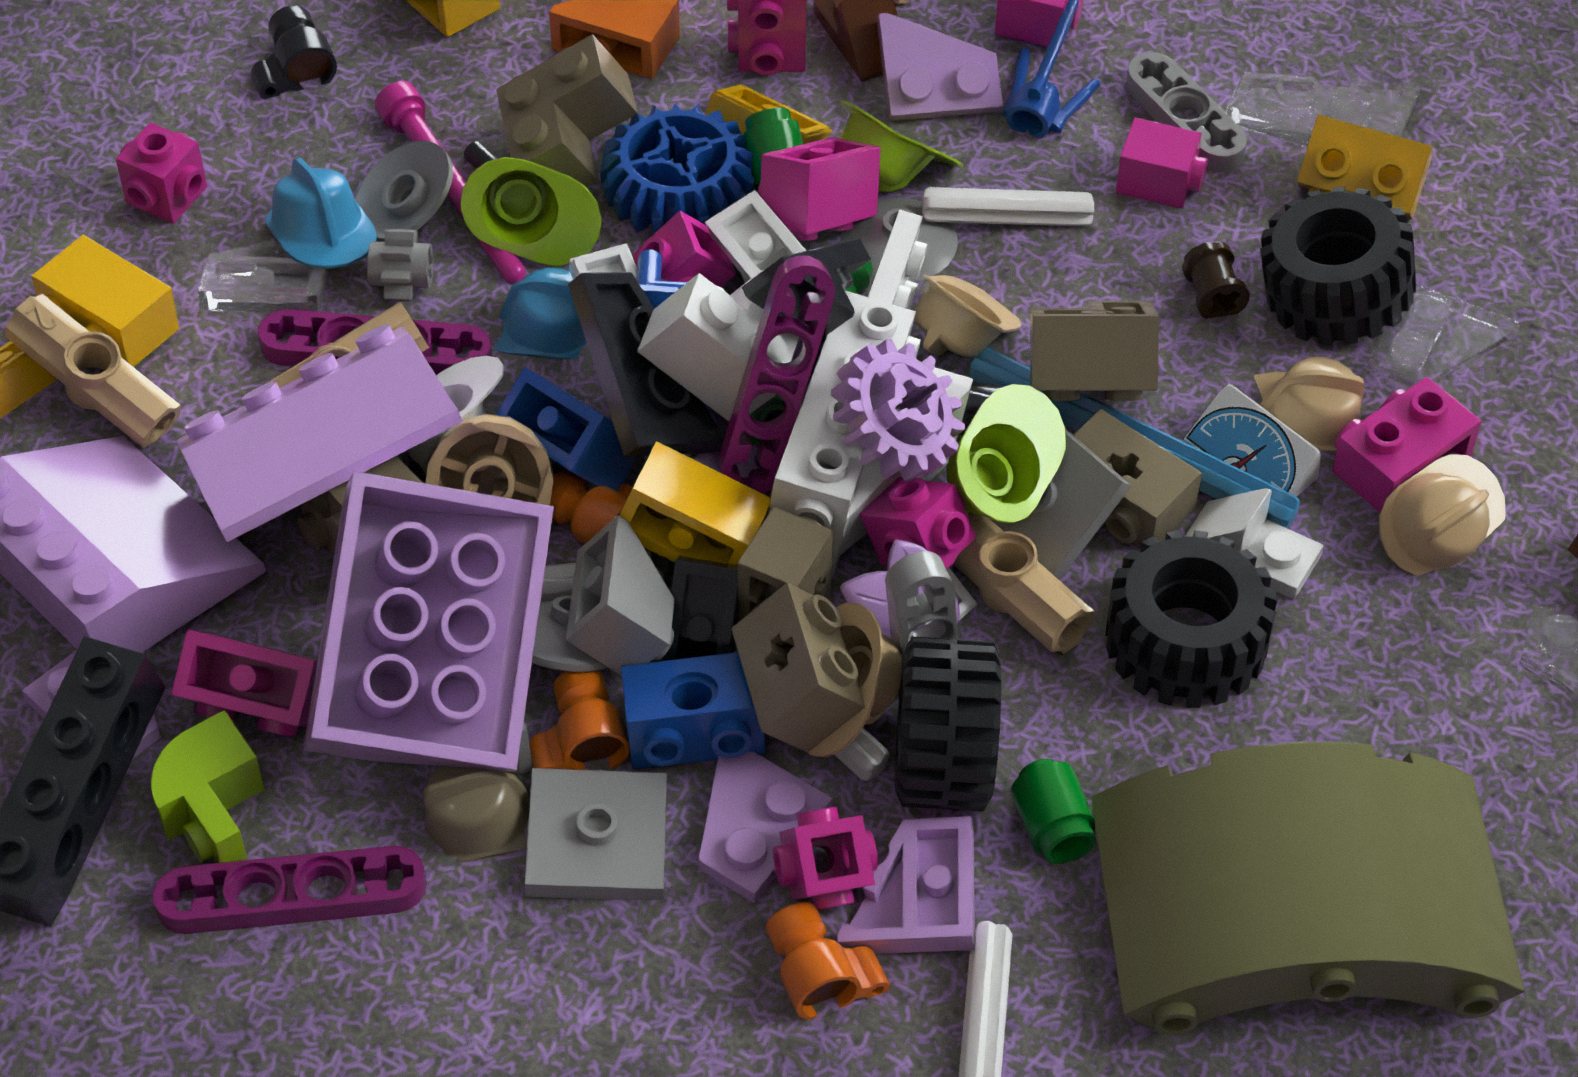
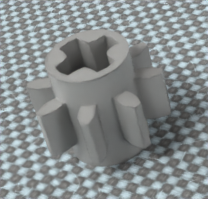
M385 230V242L371 241L369 245L367 260L369 285L384 287V300L412 301L413 296H416L417 288H431L434 268L432 244L417 243V230Z

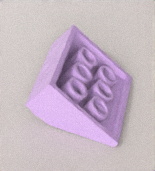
M388 324L377 327L356 339L355 342L358 349L338 359H335L333 353L317 357L299 369L302 377L280 388L276 382L264 384L242 397L245 406L223 417L219 410L209 412L196 418L184 427L187 435L179 438L177 442L226 542L350 480L353 471L364 473L463 422L456 406L414 339L402 326L393 331Z
M124 436L0 457V574L77 650L83 637L86 636L142 653L266 572L264 563L237 538L226 542L215 518Z
M353 471L344 491L303 750L368 761L515 772L518 764L554 506Z

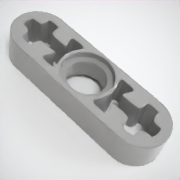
M1148 52L1137 55L1130 61L1126 80V88L1129 94L1158 123L1201 132L1199 157L1208 158L1207 170L1228 172L1242 164L1247 144L1246 133L1173 59L1161 53ZM1143 75H1147V76H1148V77L1145 78V79L1142 78ZM1161 77L1162 84H1160L1156 79ZM1177 108H1189L1196 111L1200 116L1191 120L1180 119L1174 116L1171 111ZM1210 140H1212L1216 144V146L1210 147ZM1229 145L1230 149L1226 150L1223 146Z
M921 551L909 554L893 564L886 574L885 585L891 640L897 645L902 657L903 651L912 636L958 639L954 584L940 556L933 552ZM922 586L924 593L918 594V588ZM933 621L932 623L921 629L914 630L916 627L923 623Z

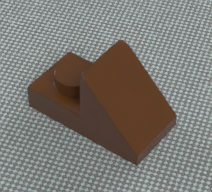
M814 0L813 13L861 82L883 75L877 19L879 13H889L898 17L894 1Z

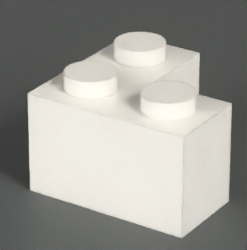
M698 273L653 310L637 352L727 421H730L763 309L747 299L741 287L729 295ZM791 333L777 335L771 340L767 349V355L771 360L778 363L791 362L799 337ZM764 393L758 395L749 406V414L776 394Z

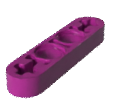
M798 255L787 259L778 267L773 277L719 453V467L722 474L762 494H766L773 488L775 476L795 425L834 301L835 288L827 268L821 261L811 256ZM805 275H812L815 287L819 289L817 293H806L800 308L803 320L811 321L809 325L792 317L796 299L792 289L788 287L790 283L801 284ZM783 312L787 316H778V313ZM783 333L794 334L803 341L800 355L788 363L775 362L767 355V349L771 340ZM764 393H774L785 401L781 415L769 422H760L753 419L749 414V406L758 395ZM750 434L760 439L757 447V457L763 469H752L748 477H740L738 467L734 463H745L752 447Z
M294 309L278 310L267 315L258 326L261 352L267 360L274 364L295 366L310 357L319 347L333 343L376 316ZM413 320L429 347L422 354L435 375L454 364L470 358L492 357L491 339L487 332L480 327L469 324ZM285 332H295L296 334L291 335L287 343L277 342L278 339L284 337ZM314 333H318V346L316 347L310 344V342L314 343ZM433 343H440V347H437V357H433ZM463 347H472L474 349L468 353L467 358L456 357V354L461 353Z
M385 846L183 866L172 869L164 874L156 883L152 897L158 919L166 929L175 933L193 934L399 913L410 910L421 901L426 892L427 881L422 859L414 851L402 846ZM401 869L404 877L401 881V888L388 890L385 882L388 878V871ZM364 871L366 894L357 895L358 888L354 872ZM323 876H335L345 883L339 895L325 901L310 897L307 894V889L314 880ZM257 882L266 883L275 889L272 899L263 906L255 908L246 907L237 901L242 889L250 884ZM217 885H223L226 908H217L215 898H218L215 889ZM194 890L196 899L192 900L191 909L178 911L176 902L181 898V891Z

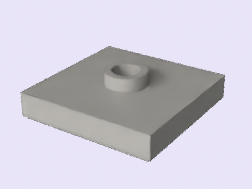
M1066 429V449L1061 464L1042 495L1038 506L1029 517L1013 524L995 522L990 519L1004 532H1017L1030 538L1037 549V561L1057 579L1063 577L1132 486Z
M532 768L525 897L663 900L667 773Z

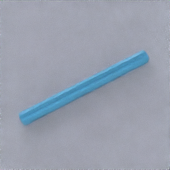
M988 347L979 355L973 357L970 362L969 377L976 382H985L1003 387L1011 384L1031 386L1030 367ZM1080 392L1079 400L1051 401L1059 410L1064 425L1076 431L1100 409L1104 410L1202 472L1199 491L1215 499L1267 488L1272 490L1267 520L1288 529L1298 514L1300 500L1297 496Z

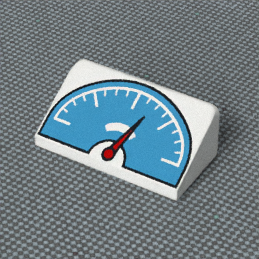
M1228 384L1217 394L1184 438L1185 443L1295 496H1298L1318 479L1321 460L1320 451L1231 384Z

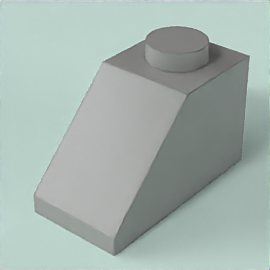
M618 515L577 551L566 641L621 676V666L659 661L667 653L674 639V631L672 629L674 597L630 523Z

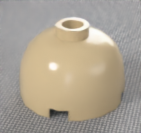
M484 414L464 419L463 422L457 424L441 436L429 456L425 484L550 505L554 474L546 448L530 428L510 417Z

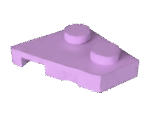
M746 752L744 755L736 758L718 756L698 859L699 870L755 904L776 878L773 848L774 846L781 845L779 832L798 827L796 817L798 813L833 807V798L755 752Z
M972 817L903 819L888 845L889 853L887 858L878 865L877 870L873 871L875 885L863 888L865 899L851 923L842 924L838 931L837 942L843 948L867 946L872 948L875 954L975 950L974 829Z

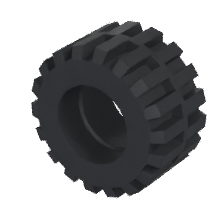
M1332 187V192L1321 193L1320 190L1307 193V198L1302 201L1293 199L1285 204V213L1275 212L1269 220V229L1263 230L1260 253L1267 303L1271 312L1276 311L1277 321L1285 330L1294 325L1295 337L1308 341L1312 336L1318 337L1319 344L1332 346L1333 341L1345 340V345L1358 343L1359 337L1367 335L1370 339L1382 335L1383 326L1394 327L1402 320L1401 312L1410 310L1414 302L1413 293H1416L1413 231L1411 224L1407 223V216L1400 207L1392 208V200L1383 195L1375 198L1371 197L1370 190L1357 188L1355 192L1345 191V187Z
M1180 530L1166 532L1165 540L1161 542L1153 536L1141 543L1140 552L1132 549L1123 558L1122 568L1116 569L1113 578L1105 636H1108L1106 649L1109 659L1117 657L1115 670L1123 680L1132 674L1135 675L1134 690L1144 696L1151 687L1159 690L1158 702L1172 706L1174 696L1186 697V708H1200L1203 696L1210 695L1215 706L1227 702L1230 687L1238 695L1242 694L1249 688L1251 676L1257 679L1263 669L1273 630L1277 595L1276 589L1270 588L1272 577L1266 567L1255 568L1257 557L1248 549L1238 552L1234 549L1235 541L1223 536L1219 541L1207 538L1208 532L1194 530L1193 537H1183ZM1180 607L1193 608L1209 614L1218 623L1208 626L1185 625L1172 620L1163 611Z
M912 636L905 647L902 658L901 688L899 690L895 761V792L902 807L985 811L993 796L996 779L1001 718V659L993 641Z

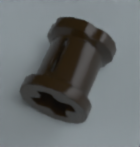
M1219 241L1202 243L1192 248L1185 255L1181 268L1186 279L1195 285L1198 293L1196 307L1200 315L1205 319L1239 314L1247 306L1250 299V293L1246 284L1236 277L1232 265L1235 256L1229 245Z

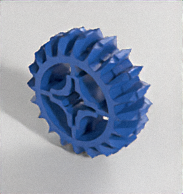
M675 102L672 110L661 111L653 105L649 116L644 117L635 114L631 117L628 125H616L613 138L605 141L602 164L600 165L601 183H603L604 197L607 200L608 206H614V211L617 213L619 221L631 219V224H633L636 233L652 224V231L655 234L679 211L705 224L707 220L754 191V177L751 173L753 152L745 149V136L739 130L738 122H725L720 110L705 115L699 104L692 110H681Z

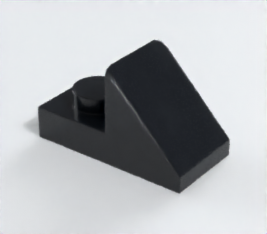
M860 238L783 256L741 288L747 299L764 310L773 277L782 263L798 255L811 256L821 261L827 268L835 288L833 305L822 337L824 338L851 319L855 314L854 307L845 290L854 283L851 274L871 260ZM805 275L801 284L790 283L788 287L792 289L796 299L792 317L809 325L811 321L803 320L800 308L806 293H817L819 289L815 287L812 275ZM783 312L778 313V316H787Z
M679 556L675 560L671 594L674 597L672 620L674 639L669 650L663 656L662 661L734 653L736 643L731 628L738 623V565Z

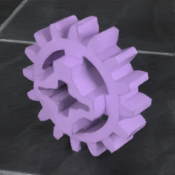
M886 339L876 347L870 343L850 357V361L838 369L836 374L842 382L831 390V396L843 403L844 407L833 414V419L836 422L848 424L851 432L845 436L843 442L846 446L856 443L860 444L864 449L860 462L864 466L876 459L880 461L882 477L888 479L900 471L906 482L913 480L921 474L926 477L946 464V458L958 451L959 444L953 437L965 430V424L959 419L954 418L952 412L963 406L961 399L948 397L945 390L953 380L949 375L938 378L932 372L936 359L930 355L920 362L916 359L914 344L907 343L897 351L892 339Z

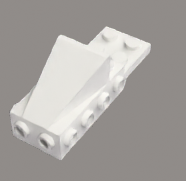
M899 210L868 297L845 291L854 307L855 314L826 337L775 476L768 515L773 507H776L796 516L810 517L821 526L833 530L832 576H834L840 555L867 534L859 514L898 477H902L900 471L888 479L882 477L880 461L875 459L864 466L860 462L861 454L864 450L860 444L845 445L843 439L851 432L848 424L836 422L833 419V414L844 406L843 403L831 396V390L842 382L836 374L838 369L848 363L850 357L870 343L876 347L884 340L892 339L897 351L907 343H911L915 346L917 357L921 339L911 337L910 334L916 311L911 309L918 283L908 281L909 277L918 279L928 244L917 241L923 216ZM934 367L932 372L938 378L949 375L953 380L945 390L948 397L961 399L963 406L952 412L954 418L962 422L973 379ZM956 435L955 437H953V438L956 440V442H957L958 435ZM949 457L946 458L947 463L926 477L921 474L916 478L931 481L948 464Z

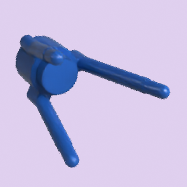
M1068 0L1037 74L1033 80L1026 84L1030 51L1028 48H1022L1019 51L1010 98L1002 112L1012 130L1025 133L1029 129V135L1039 138L1047 135L1049 130L1061 133L1066 121L1101 85L1099 79H1092L1059 109L1061 106L1059 92L1052 83L1047 81L1073 21V16L1079 4L1078 0Z

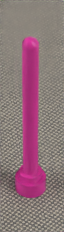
M397 81L381 90L375 100V110L389 129L395 128L397 132L405 133L411 142L430 141L442 148L424 121L426 105L413 84L407 81ZM452 162L453 178L447 196L463 218L460 205L462 189L466 181ZM477 239L506 282L516 284L525 278V267L515 254L492 247Z

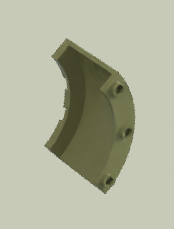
M1289 742L1256 745L1211 753V766L1176 775L1172 774L1169 765L1156 768L1120 782L1091 797L1123 1013L1125 1016L1155 1029L1161 1034H1184L1193 1030L1197 1024L1223 1015L1274 1003L1313 998L1325 1002L1340 1001L1348 997L1396 999L1429 1005L1466 1018H1477L1495 1012L1499 1008L1500 1003L1525 992L1473 776L1450 764L1413 752H1409L1403 758V761L1376 757L1374 746L1362 743Z

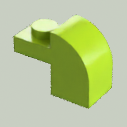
M223 710L185 730L170 741L158 756L151 776L152 796L167 840L170 841L184 833L190 848L201 863L210 858L215 863L248 860L241 832L227 810L265 790L256 755L226 711Z

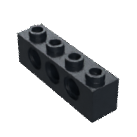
M83 637L0 809V911L51 927L66 902L166 688L146 654L90 637Z

